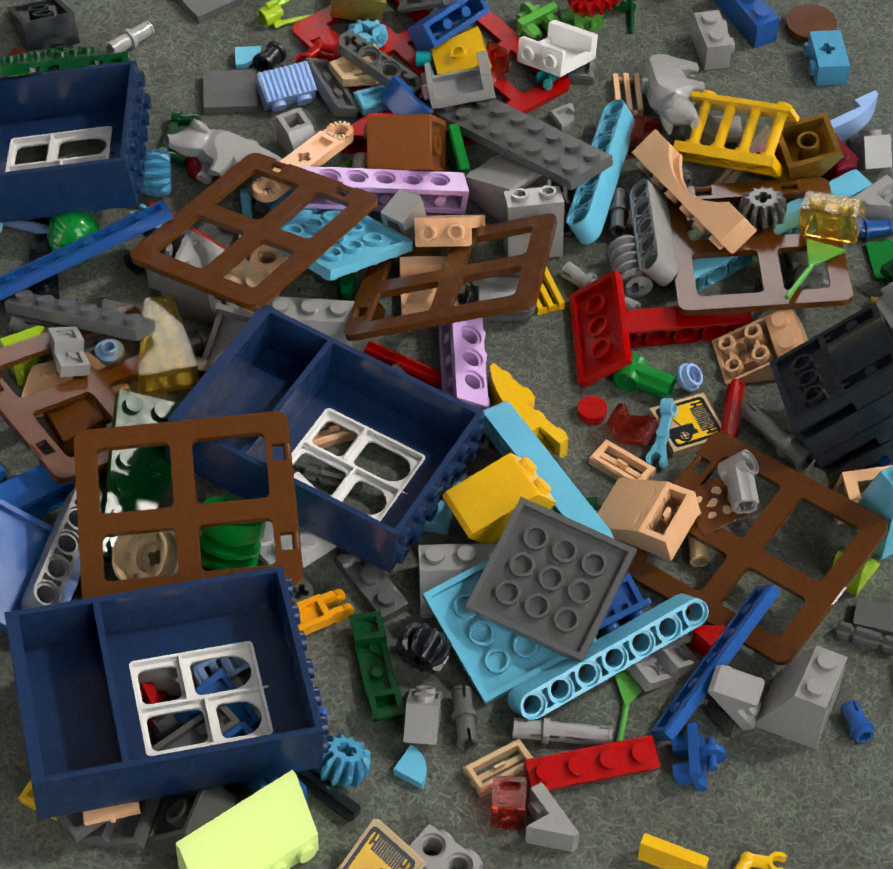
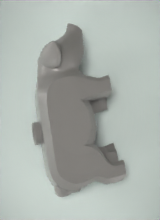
M656 54L647 58L644 63L643 78H641L640 84L641 94H646L649 106L656 114L660 115V122L668 135L672 134L674 125L689 126L695 129L699 125L698 111L700 107L690 98L691 91L702 92V90H705L704 82L694 80L695 76L691 75L699 72L698 64L666 54Z
M195 118L190 126L176 134H165V144L167 147L184 156L197 157L199 159L201 168L196 179L204 184H210L215 176L221 177L251 153H261L275 158L277 161L282 160L281 157L261 147L253 139H245L226 130L210 129L205 123ZM252 175L239 186L247 187L246 191L253 197V182L262 176ZM263 188L261 190H263V192L267 190L268 192V190L271 191V188ZM257 201L253 208L261 213H266L269 210V202Z

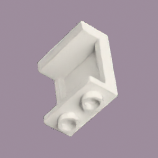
M553 20L549 22L547 38L541 41L525 36L519 38L517 62L561 77L595 59L598 34Z

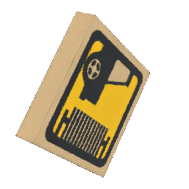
M704 392L674 401L673 404L677 405L678 412L676 417L672 418L669 431L670 437L667 440L666 446L672 457L676 458L699 451L712 434L720 432L721 422ZM660 405L649 409V416L657 429L661 419Z
M373 819L338 869H423L427 861L381 820Z

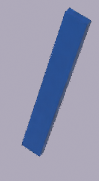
M161 200L0 276V300L172 220L173 216L164 200Z

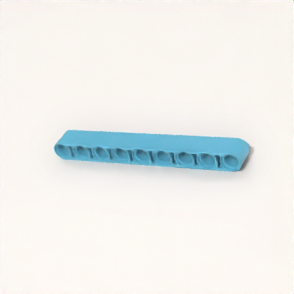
M857 169L850 170L829 182L837 218L846 214L851 198L873 184ZM805 197L789 202L783 224H777L776 228L773 229L774 233L777 235L810 233L818 229L812 200ZM746 255L694 259L693 268L697 293L758 261L757 257Z

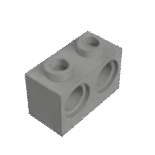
M430 824L410 845L416 853L427 861L423 869H483V862L476 852L468 848L464 849L454 841L448 832L442 829L437 830ZM429 851H435L439 854L435 856H429L425 853Z

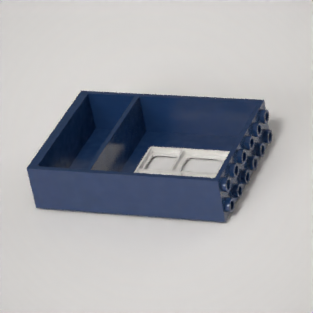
M136 60L0 78V223L58 216L69 212L82 213L138 206L139 194L143 193L141 176L145 175L143 159L147 157L144 142H148L146 126L150 125L148 110L152 108L150 94L144 91L146 86L143 70L139 71ZM100 139L107 144L100 154L58 159L60 145L65 142ZM48 145L46 161L15 165L16 154L20 148Z
M267 305L257 310L167 419V422L273 411L284 413L289 423L293 465L302 454H308L344 472L346 475L330 496L294 478L299 527L391 573L397 563L402 564L409 552V545L412 542H418L424 531L423 525L426 521L432 522L437 514L438 504L441 500L445 502L442 495L453 487L452 484L455 480L460 481L467 469L466 464L468 461L476 459L481 448L478 441L485 430V426L482 425L483 411ZM326 422H333L357 435V438L344 455L336 456L312 443V440ZM255 436L204 441L193 445L195 474L244 499L265 498L269 495L266 448L263 437ZM368 443H376L403 457L410 465V472L402 480L388 481L356 466L354 461ZM166 446L165 458L171 461L170 448ZM283 446L272 447L273 461L284 460ZM364 482L383 493L386 498V506L380 513L367 515L343 503V501L356 483Z
M282 566L4 612L37 820L286 774L291 770L299 772L323 767V754L328 753L326 735H329L326 716L320 715L321 695L319 687H313V663L311 658L306 659L305 651H307L306 635L304 631L299 632L298 624L301 623L298 604H293L291 597H294L291 577L285 578ZM225 657H237L249 665L251 677L242 687L205 695H199L195 692L190 666L193 663ZM168 667L175 668L182 696L177 700L145 704L141 697L138 675L145 671ZM235 702H247L259 709L262 721L253 733L233 738L222 736L216 711L218 706ZM190 710L202 711L208 735L206 742L162 751L152 749L147 727L149 718Z

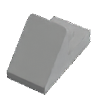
M885 175L851 198L848 203L845 219L849 222H858L863 218H866L868 221L890 219L892 205L889 202L893 197V179Z
M716 665L708 693L743 731L754 729L762 704L760 697L765 681L762 678L724 665Z
M542 782L530 788L528 809L536 821L526 827L525 842L569 852L575 851L578 848V830Z

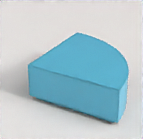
M261 46L235 47L236 70L249 69V66L253 64V57L257 53H261Z
M410 745L394 767L393 775L421 790L423 789L427 774L426 761L422 753L416 747Z

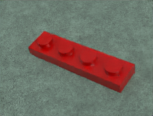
M652 735L526 759L523 762L529 789L542 782L548 791L634 775L660 768Z

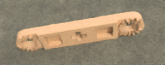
M335 121L334 124L330 123V126H327L324 131H319L279 162L298 167H320L352 143L354 139L353 126H350V123L346 124L345 121L343 123L341 121L339 123ZM336 133H345V135L342 134V137L340 135L337 137ZM275 167L272 169L275 172L281 171V169ZM263 176L260 179L257 178L252 185L253 197L257 201L264 203L277 200L293 188ZM263 188H271V191L268 190V192H267V190H265V192H263V190H261V189H263Z

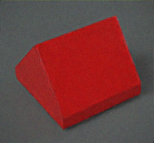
M701 625L692 630L690 647L704 658L724 631L725 625Z

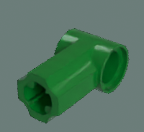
M631 353L632 363L618 370L613 377L614 383L619 389L627 392H634L639 389L662 399L671 396L677 376L649 366L645 358L635 353Z

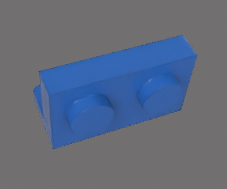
M630 573L626 574L599 629L602 635L619 628L618 621L626 617L631 621L644 614V608L652 603L650 597L645 600L643 599Z

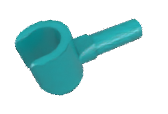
M416 51V67H425L424 63L430 62L431 72L434 75L430 52Z
M542 70L536 75L537 84L543 82V89L551 90L553 81L559 78V76Z

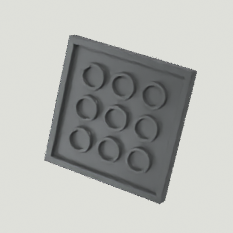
M520 497L465 606V610L571 660L583 661L630 568L637 549Z

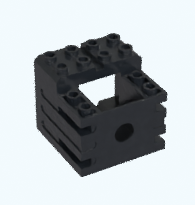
M874 302L769 362L791 426L796 433H800L804 445L808 450H811L820 468L823 467L826 477L832 485L838 481L842 472L860 470L867 465L876 463L885 455L888 456L893 464V329Z

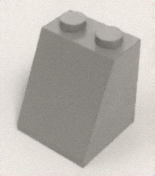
M501 154L489 158L486 163L475 170H471L465 176L469 189L468 198L500 223L506 222L504 191L517 188L529 189L546 185L551 186L550 179Z
M816 645L781 669L773 679L761 706L755 726L816 749L836 702L848 657Z

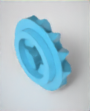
M368 18L366 21L357 19L356 24H349V29L346 31L360 35L371 44L375 43L378 48L382 47L388 40L386 25L380 24L378 20L372 22Z

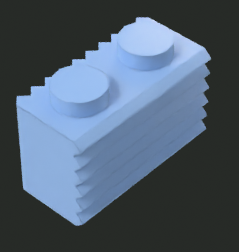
M307 61L259 72L255 79V86L264 111L272 109L273 112H279L286 109L287 105L297 103L299 106L306 105L312 102L317 92Z

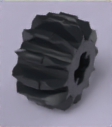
M412 622L411 625H407L405 630H402L396 644V652L402 657L403 662L409 663L412 668L415 667L421 672L427 671L435 674L436 671H441L442 667L447 664L452 651V644L446 639L444 633L436 630V627L431 628L426 623L421 625L418 622Z

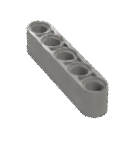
M641 179L630 191L639 269L660 286H666L674 279L677 273L667 197L648 180Z
M76 487L62 504L23 595L22 609L56 604L62 596L79 555ZM99 488V492H100V502H101L102 493H101V490H100V488Z

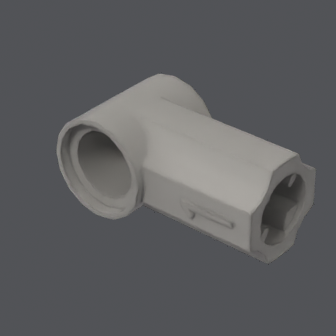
M744 449L718 463L717 466L719 476L728 488L731 509L736 514H750L758 510L757 505L759 504L754 475L759 472V466L754 455L749 450Z

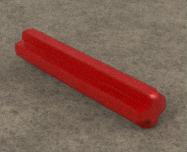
M369 341L364 348L365 354L389 366L398 364L406 374L434 388H438L441 385V371L373 341Z
M734 378L728 384L720 432H725L737 439L745 383Z

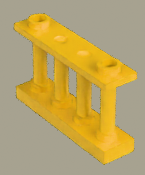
M702 90V92L691 91L690 96L700 107L698 111L699 125L692 129L689 139H686L685 142L678 140L674 142L673 147L681 154L682 161L780 178L783 167L774 154L785 121L798 122L800 118L791 104L783 101H778L775 104L717 95L710 90ZM710 109L722 110L724 113L714 143H711L710 146L702 145L699 142ZM735 113L747 114L749 117L739 147H736L735 150L726 149L724 145ZM760 117L772 118L774 121L764 152H760V154L751 153L749 149Z

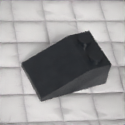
M40 0L8 7V12L23 48L28 53L29 51L42 50L44 48H55V46H71L73 48L74 44L80 43L75 14L62 0Z

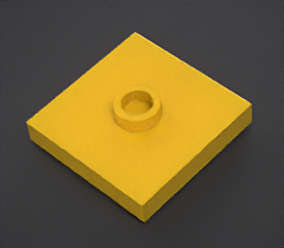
M478 26L449 38L436 48L431 49L438 75L479 67L477 52L487 51Z

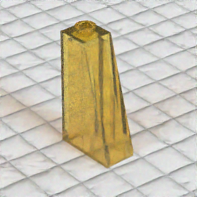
M173 295L144 299L142 317L154 319L156 331L140 339L138 365L139 394L149 396L193 388L198 383V363Z

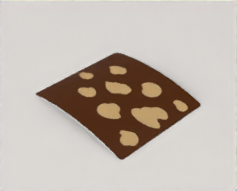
M721 477L691 490L696 493L700 513L695 522L705 536L733 521L754 514V512L750 514H736L732 511L728 488Z

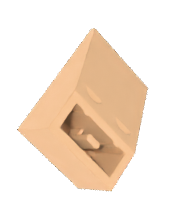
M794 309L778 310L712 340V344L725 384L728 386L734 378H737L738 381H743L745 384L775 380L769 362L808 341L803 324Z
M618 478L597 514L608 526L615 539L672 561L700 513V508L694 491L673 483Z

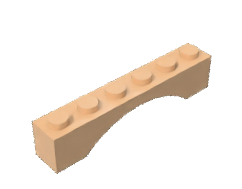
M656 129L632 152L639 160L636 165L647 176L650 173L653 174L650 180L660 190L664 187L668 189L664 194L675 205L679 201L682 203L679 209L690 220L694 216L697 218L694 224L705 235L708 232L712 234L708 239L719 250L725 247L733 255L757 231L730 202L706 201L692 196L688 192L683 178L681 154Z

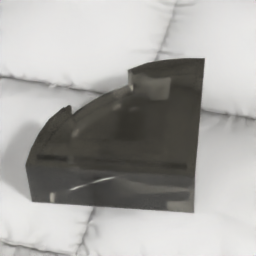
M709 696L707 715L716 726V730L730 738L735 721L713 697Z

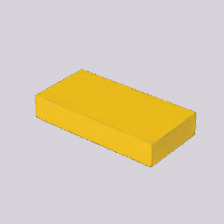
M645 833L641 840L638 860L662 869H707L709 860L705 855Z

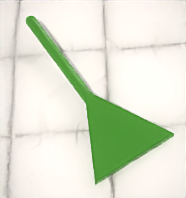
M806 238L808 266L786 293L785 299L789 300L814 266L841 255L846 250Z
M626 669L614 675L623 701L616 742L623 741L629 706L643 691L642 687Z

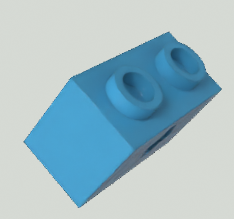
M841 30L810 31L808 42H805L803 46L804 57L809 59L808 73L809 76H813L815 86L846 85L850 63Z

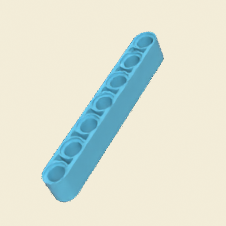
M616 99L605 106L591 145L612 155L613 165L577 187L566 218V223L582 245L594 242L602 232L636 127V120L622 99Z
M508 401L483 410L482 425L485 426L484 433L502 457L512 453L520 458L524 456L529 458L537 467L535 471L537 475L551 487L550 494L556 501V504L550 510L614 538L608 526Z
M687 594L675 595L597 640L598 643L591 646L583 661L568 658L518 684L508 694V706L512 711L529 720H535L546 715L701 626L708 618L709 610L707 604L703 600ZM691 604V611L686 616V609ZM665 619V626L659 631L660 623ZM638 634V642L633 646V639ZM612 649V656L606 662V654ZM585 665V672L579 677V669ZM558 680L557 689L551 693L552 684ZM528 696H531V702L529 706L524 708L523 704L525 699Z

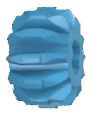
M161 149L146 151L147 157L143 159L145 175L142 176L145 194L153 195V197L169 195L172 189V164L169 152L167 150L161 151Z
M341 733L336 737L328 735L326 738L328 753L323 754V767L315 768L314 771L321 774L322 781L329 780L332 783V787L336 784L341 785L345 790L349 785L358 787L371 768V752L364 749V742L354 741L353 736L345 738Z

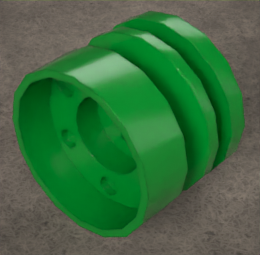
M217 496L208 498L203 504L245 499L232 496ZM266 521L202 528L199 532L202 565L211 570L257 566L261 548L260 540L264 535Z

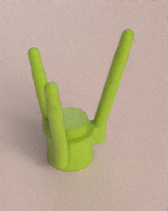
M271 0L257 9L260 22L266 28L272 25L274 29L297 23L311 15L281 20V17L284 16L281 6L290 0Z

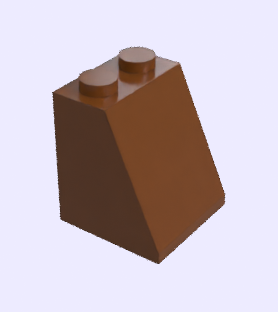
M430 113L367 117V125L364 126V138L367 141V152L364 154L366 169L447 172L445 120Z

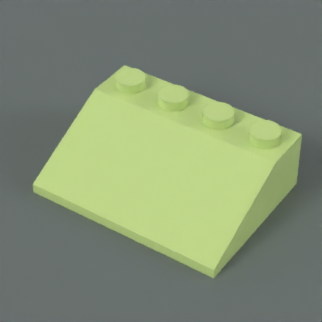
M293 770L175 843L179 869H290L299 862H308L319 850L318 832L297 775Z

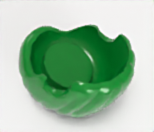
M69 212L58 216H51L48 227V242L52 252L100 230L99 223L91 212ZM87 259V260H85V261H83V262H80V263H78V264H76V265H74V266L82 265L83 263L87 262L89 259Z

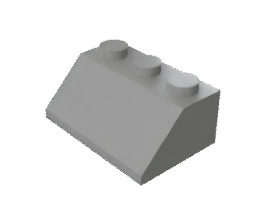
M275 296L267 303V306L352 347L353 341L346 339L344 329L355 301Z
M497 543L418 545L421 618L434 617L423 598V593L489 559Z

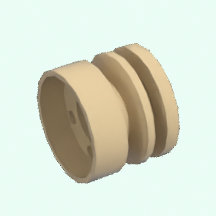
M165 531L118 536L112 550V565L115 575L120 580L176 574L179 570L176 533Z

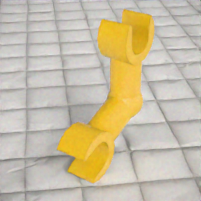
M746 851L740 855L734 869H750L751 867L785 869L774 866L772 862H785L787 855L780 851L773 852L770 856L753 854Z

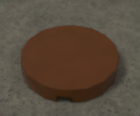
M798 5L792 8L786 15L785 30L792 39L800 43L802 40L808 42L810 31H831L837 28V19L834 14L827 8L819 5Z

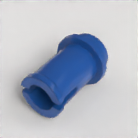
M863 218L856 223V235L858 238H863V240H868L869 237L892 236L893 234L891 219L868 221L866 218Z
M849 700L843 703L839 710L850 728L849 735L851 739L856 740L858 743L869 741L874 736V725L872 722L867 721L859 702L853 700L852 704V701Z

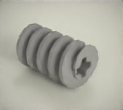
M623 235L613 240L608 246L607 255L612 271L616 270L622 275L624 294L630 298H640L647 295L652 290L653 283L650 277L639 269L635 236Z

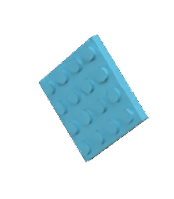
M305 208L280 229L304 238H311L343 210ZM366 216L307 269L319 274L325 280H336L341 276L356 273L363 268L378 265L380 262L397 258L402 254L412 251L413 240ZM273 248L282 253V255L289 258L292 255L284 251L278 250L276 248Z
M489 559L423 593L426 604L442 632L446 635V639L451 642L454 653L485 706L510 693L511 689L518 684L568 659L561 654L465 610V606ZM596 637L594 639L592 646L598 643Z

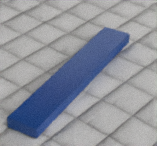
M773 584L757 586L751 592L650 731V735L657 741H673L708 693L716 665L727 666L780 594V591Z

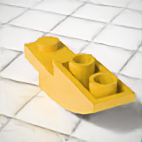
M495 363L491 364L489 367V388L494 405L508 401L549 452L562 458L567 456L569 437L561 428L554 426L548 421L542 412L534 409L535 396L531 390L520 385L512 378L508 371L502 370Z

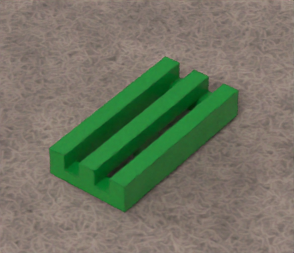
M451 124L446 132L447 154L452 172H462L466 176L470 172V166L459 124Z

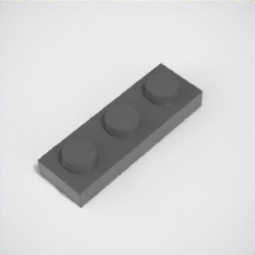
M305 58L310 67L316 88L333 116L356 118L360 108L347 88L343 87L329 70V60Z

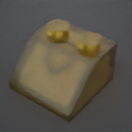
M807 191L800 207L799 234L855 244L868 210V204L862 199L849 196Z

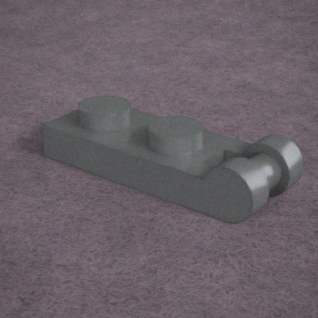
M343 553L335 557L336 566L372 611H381L383 623L409 610L408 601L381 568L352 553L348 555ZM360 562L363 567L355 570L353 565Z

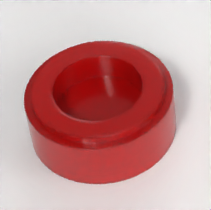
M597 396L584 397L578 403V418L588 425L602 423L607 416L606 402Z

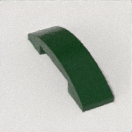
M381 611L349 615L356 659L373 723L404 718L405 708L400 688L397 687L390 659Z

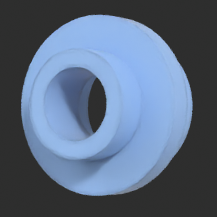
M106 339L96 345L95 356L101 363L110 366L121 361L124 356V347L121 342L115 339Z
M684 363L678 366L676 370L678 385L688 392L697 390L703 382L700 368L693 363Z

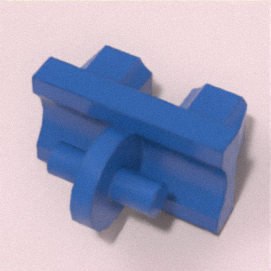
M697 722L687 723V732L678 734L671 742L675 757L689 755V761L673 763V777L677 785L694 784L697 791L708 790L706 764L709 771H716L718 769L717 764L722 763L726 759V749L721 745H717L715 738H707L705 745L704 736L698 734Z

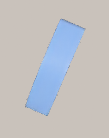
M876 90L855 99L852 111L830 120L834 132L837 134V137H840L839 140L844 141L853 136L872 118L878 98Z

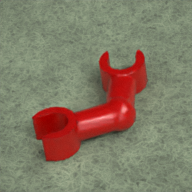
M318 39L306 53L303 52L296 56L295 63L302 62L305 58H316L321 51L334 54L335 58L338 59L342 57L338 53V42L334 44Z

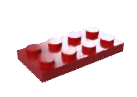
M616 270L569 295L577 380L584 388L632 363L622 275Z

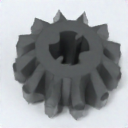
M763 186L760 189L751 187L749 192H744L742 195L739 212L755 229L762 228L763 231L768 227L775 229L777 224H783L787 212L786 198L783 197L781 191H775L774 187L769 189Z

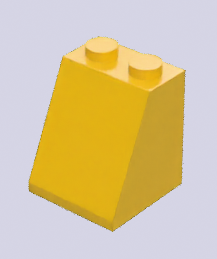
M512 453L505 455L447 490L442 495L468 538L479 543H498L520 497L547 509H551L556 504V501L550 494L551 487L535 472L537 470L536 465L525 456L520 458Z

